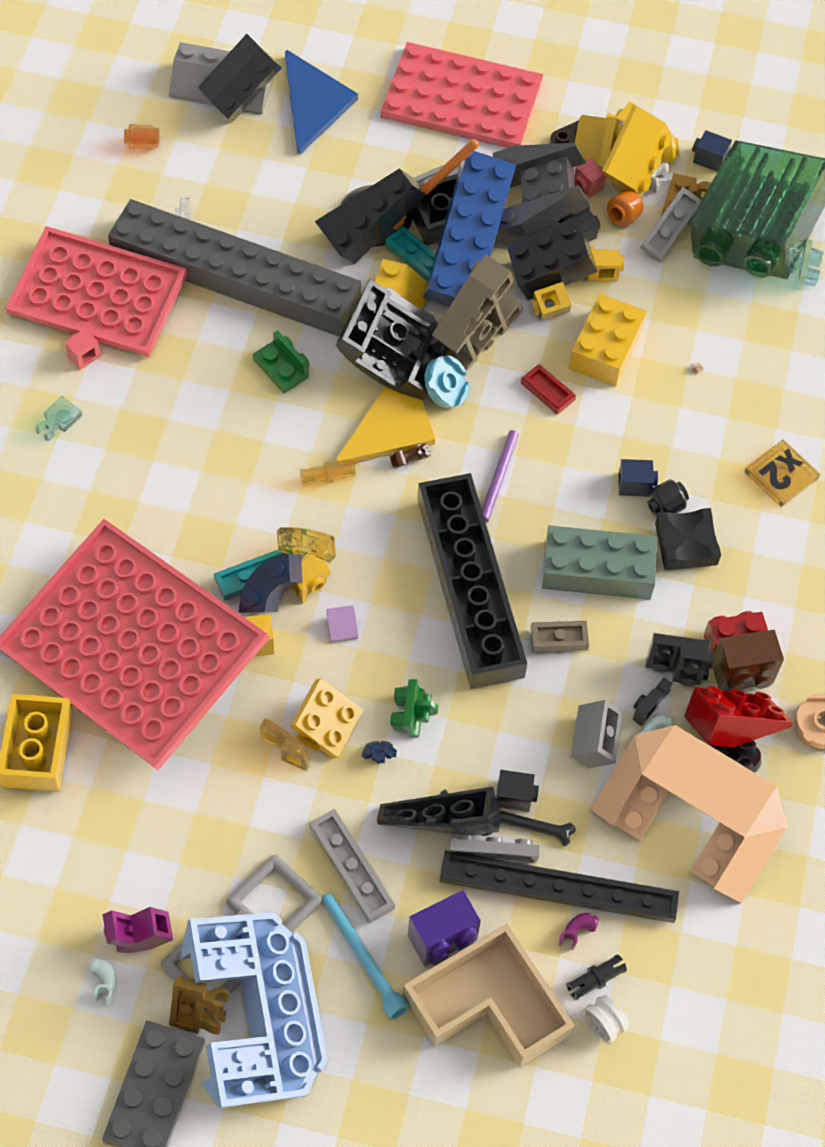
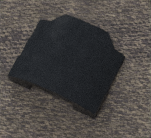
M371 279L368 280L335 345L346 359L370 378L396 392L420 400L429 396L425 386V372L428 364L437 357L447 356L450 349L432 337L439 324L434 315L413 305L392 288H384Z

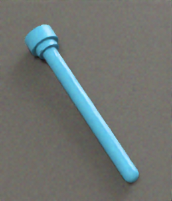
M330 893L324 894L322 902L384 998L382 1003L384 1004L383 1010L390 1020L400 1017L409 1010V1003L404 995H399L398 992L392 990L333 895Z

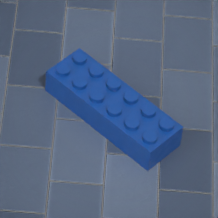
M473 151L461 163L423 298L450 306L471 274L473 265L478 260H482L485 255L491 257L516 164L477 151Z

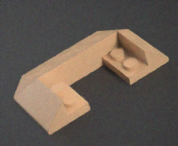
M676 725L634 735L592 805L591 810L609 824L616 825L638 840H641L669 792L719 821L720 823L690 872L714 886L715 890L742 903L787 829L777 786Z

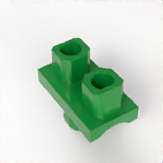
M409 679L408 686L395 688L394 702L397 706H405L404 712H393L390 720V725L394 730L407 731L411 738H419L421 722H429V716L436 715L439 706L431 701L432 695L425 694V690L418 686L417 679Z

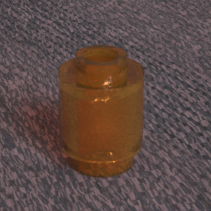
M129 124V129H124V144H128L129 149L153 150V147H159L160 129L153 127V125Z

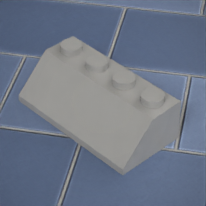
M180 42L173 60L169 97L213 105L198 86L230 51ZM274 77L243 111L263 114Z

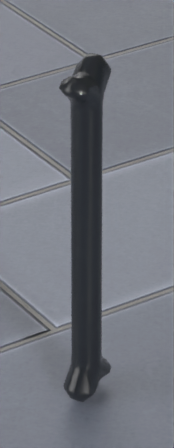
M444 789L440 792V795L448 794V791ZM500 810V823L555 836L562 842L563 846H567L570 843V835L576 831L575 826L571 822L564 825H556Z

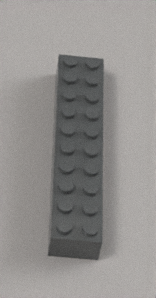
M133 199L129 200L108 234L109 245L187 268L186 282L336 336H340L344 325L348 322L356 303L361 297L360 280Z

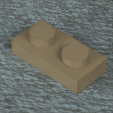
M587 620L531 622L533 652L582 651L589 648Z

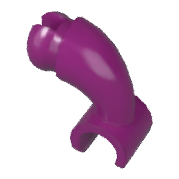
M582 913L572 918L567 924L565 931L560 935L559 947H561L564 938H570L573 941L571 951L574 950L578 941L576 932L585 929L590 932L596 931L599 918L590 915V913Z

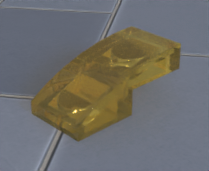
M280 527L277 530L278 551L301 555V559L306 554H314L317 558L329 563L336 557L334 536L315 530L295 527Z
M265 718L260 726L261 740L279 747L282 761L307 771L309 768V755L304 747L284 728Z

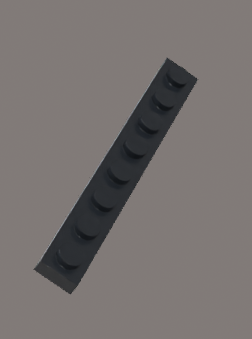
M450 851L444 852L439 881L441 883L675 923L679 897V891Z

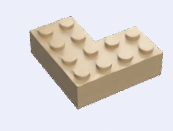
M508 924L503 925L403 986L405 999L434 1047L487 1016L520 1068L571 1037L575 1027Z

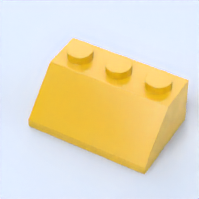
M632 105L602 172L615 191L631 190L642 199L644 192L648 191L654 171L660 166L664 149L671 142L672 133L665 122L636 105Z
M382 259L375 282L384 288H392L404 299L424 310L427 299L423 298L427 282L407 264Z

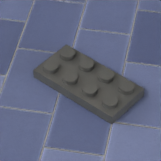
M146 1020L102 1138L103 1143L116 1147H168L203 1050L205 1038Z

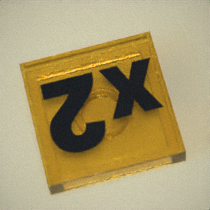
M784 439L753 461L744 471L780 507H783L820 477V473Z

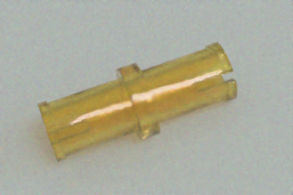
M353 460L334 464L325 462L323 466L300 469L302 485L305 486L324 481L328 484L332 483L335 479L355 477L356 473L353 472L356 471Z

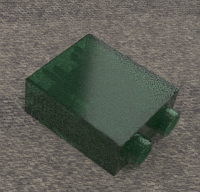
M735 140L689 223L693 258L699 259L702 263L712 267L722 264L746 270L749 274L759 278L773 276L787 280L825 207V158Z

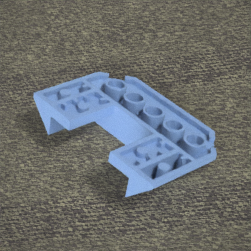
M273 912L190 919L187 922L181 959L192 960L195 984L240 979L249 1027V1039L215 1042L206 1045L211 1078L201 1084L219 1108L304 1097L313 1086L312 1083L317 1074L322 1071L328 1061L305 939L297 932L292 933L281 924L282 920Z

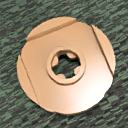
M825 693L811 695L800 705L795 715V727L803 744L825 750V727L818 723L820 717L825 716Z

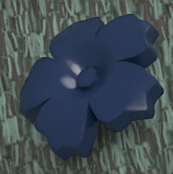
M372 741L365 744L362 757L365 760L372 758V761L380 764L385 763V757L387 759L396 757L397 750L388 741H381L380 743L379 741Z

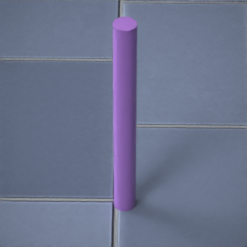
M510 430L507 435L482 507L485 522H489L519 436L517 431Z

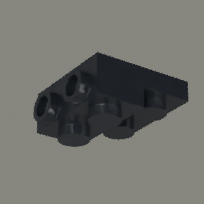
M653 633L646 656L645 668L653 669L656 672L672 671V682H678L683 686L700 685L702 680H708L709 669L713 667L714 652H710V641Z

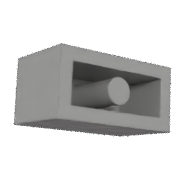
M607 700L578 705L571 758L587 768L616 763L623 711Z

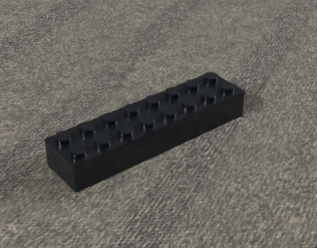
M471 473L418 483L417 500L470 689L525 678L527 660Z

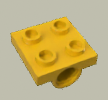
M318 678L312 684L290 727L298 732V741L307 748L323 751L332 759L338 758L363 710L325 680Z

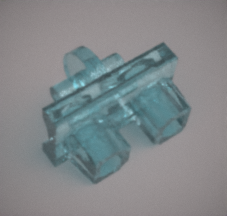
M805 238L803 249L799 250L798 254L796 250H792L789 253H785L784 257L781 258L780 264L786 269L787 273L791 274L795 270L793 289L800 290L802 284L816 286L819 280L820 270L809 268L808 265L819 267L824 251L811 248L813 240Z

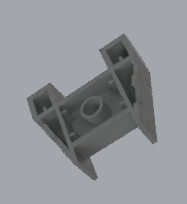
M576 143L515 145L493 153L495 158L516 164L510 187L521 184L522 203L503 210L498 233L506 245L536 234L549 226L557 225L560 219L570 213L575 215L590 206V202L579 185L575 186L574 167L586 163Z

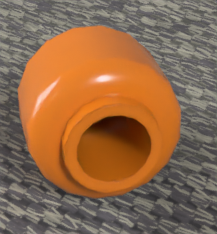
M631 190L619 192L607 203L608 217L619 226L631 224L643 213L644 207L640 196Z

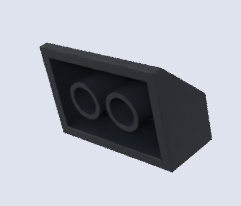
M246 33L198 88L226 118L234 121L282 67Z

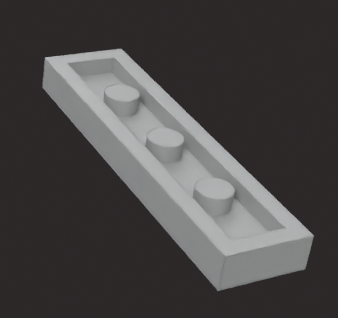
M333 809L309 823L310 829L369 924L394 910L395 904L337 811Z

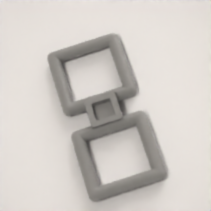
M271 855L226 899V904L236 915L254 914L241 901L275 869L307 899L283 924L288 930L293 932L322 903V896L279 856ZM184 940L161 962L162 969L174 981L177 976L190 979L176 965L181 960ZM240 979L226 980L219 988L228 990L230 994L241 983Z

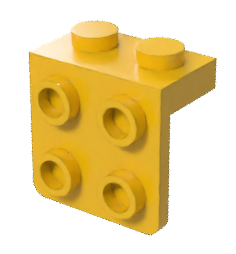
M581 115L575 143L585 160L591 158L599 167L603 168L625 121L614 117L603 118Z

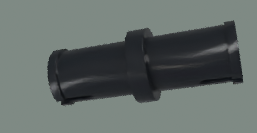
M616 954L598 966L592 965L587 969L586 973L571 982H567L566 988L568 992L578 986L580 987L579 990L573 992L570 996L577 1001L580 997L596 988H604L606 982L621 973H625L627 971L625 963L613 968L615 964L623 960L621 956Z

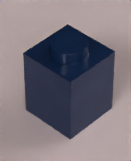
M705 130L701 139L697 137L692 148V152H695L693 163L720 173L729 156L732 140Z
M621 459L618 470L619 496L650 497V490L658 485V471L653 469V460Z

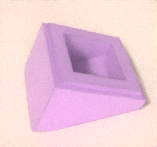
M353 605L326 610L331 642L358 639Z

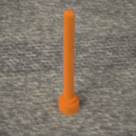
M472 139L421 186L426 194L430 193L478 148V141ZM407 216L403 217L393 228L397 230L405 223L404 219Z

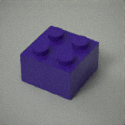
M461 890L409 916L408 937L424 967L431 963L435 966L448 959L449 954L457 950L461 951L475 943L478 939L481 920L464 890Z

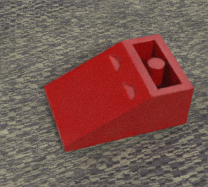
M707 686V688L694 687L684 715L685 719L708 745L736 747L789 729L793 724L784 714V710L778 707L766 693L759 691L755 692V694L745 693L739 689L726 691L714 686Z

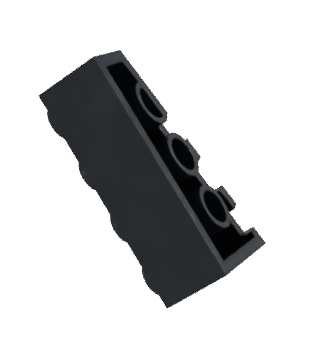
M399 168L317 219L315 223L338 254L356 264L427 194L412 176Z

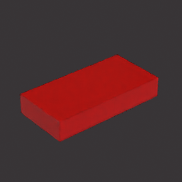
M540 364L521 378L520 383L557 415L576 400V394Z

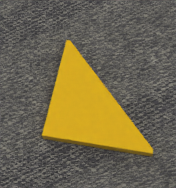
M385 386L336 458L337 466L386 456L400 450L407 451L423 443L434 445L436 439L423 401L401 394Z

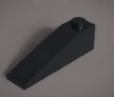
M493 786L380 804L377 816L378 825L471 836H488L499 832L501 820Z

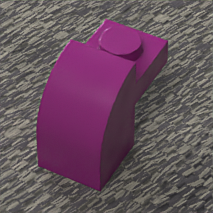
M148 907L132 915L113 910L102 914L107 944L116 945V950L119 953L149 950L173 940L168 911Z

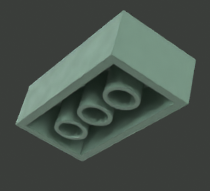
M548 525L545 540L542 589L651 600L655 586L657 536Z

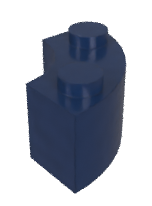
M283 554L275 556L258 566L249 576L243 587L239 602V613L278 612L279 601L284 592L291 586L302 583L301 555Z

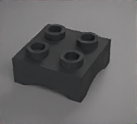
M703 508L688 513H657L655 527L664 570L718 565L721 551L715 536L711 508Z

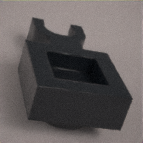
M663 677L656 688L652 689L647 696L642 694L633 706L636 709L633 721L642 726L658 708L659 703L669 694L673 683Z

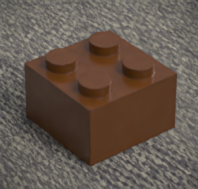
M775 629L720 638L714 653L712 667L719 689L731 691V689L743 691L745 688L751 687L763 689L774 683L784 661Z

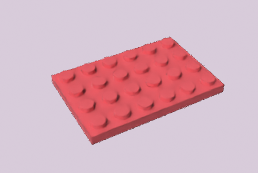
M407 42L381 108L380 117L468 139H475L505 148L521 145L543 81V74Z
M45 226L5 310L7 314L71 334L79 333L86 328L98 342L150 358L187 277V268Z

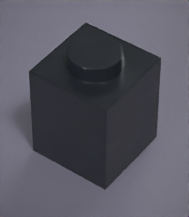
M500 769L496 794L498 807L529 812L531 802L537 803L539 785H534L535 774Z

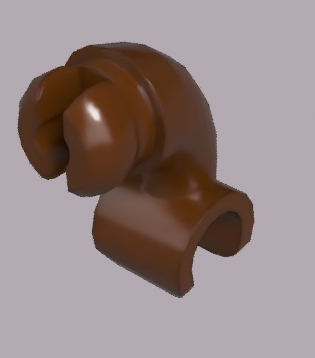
M423 443L405 452L400 450L389 454L392 467L396 468L408 464L409 461L428 458L432 454V451H428L430 445Z

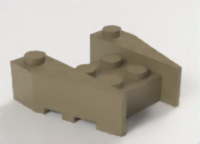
M485 255L482 260H478L473 265L471 274L432 334V337L450 348L447 356L457 359L465 368V371L477 361V357L484 348L488 350L494 344V341L491 339L497 333L503 335L523 311L521 301L507 292L514 282L511 271L488 255Z

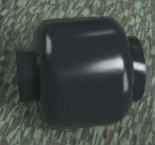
M669 479L650 490V500L647 501V504L654 515L661 512L679 513L686 509L689 495L680 481L675 482Z

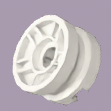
M601 994L596 999L594 1005L589 1004L583 1009V1014L597 1036L607 1044H611L617 1039V1034L625 1033L630 1028V1025L621 1009L618 1010L614 1006L615 1001L606 994L604 996Z

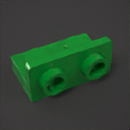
M278 330L273 333V341L253 353L254 362L284 394L309 378L310 364L307 357L303 353L299 354L294 348L292 341L287 336H283Z

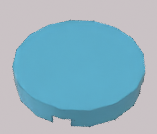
M440 356L431 360L425 372L427 392L434 403L442 408H452L462 404L469 390V382H466L465 375H467L465 368L452 356Z

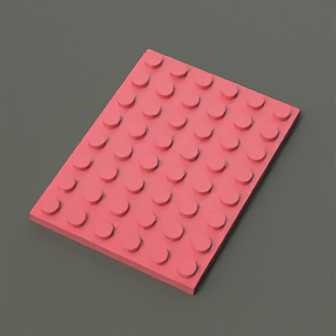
M103 519L0 635V651L60 697L69 698L73 707L158 771L268 641L269 636L262 629L116 526Z

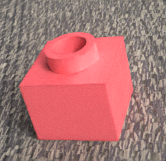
M589 158L585 164L576 167L574 175L575 186L579 185L583 193L589 198L604 189L606 176L602 172L603 169L593 159Z
M86 328L79 333L73 334L65 341L67 357L79 370L101 357L98 341Z

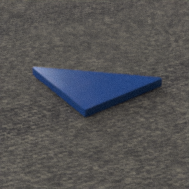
M286 50L285 61L297 153L301 155L358 100V93L289 50Z

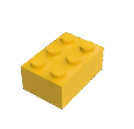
M599 293L573 346L568 369L617 386L641 335L647 311Z
M11 694L0 752L1 787L60 792L73 717L69 698Z

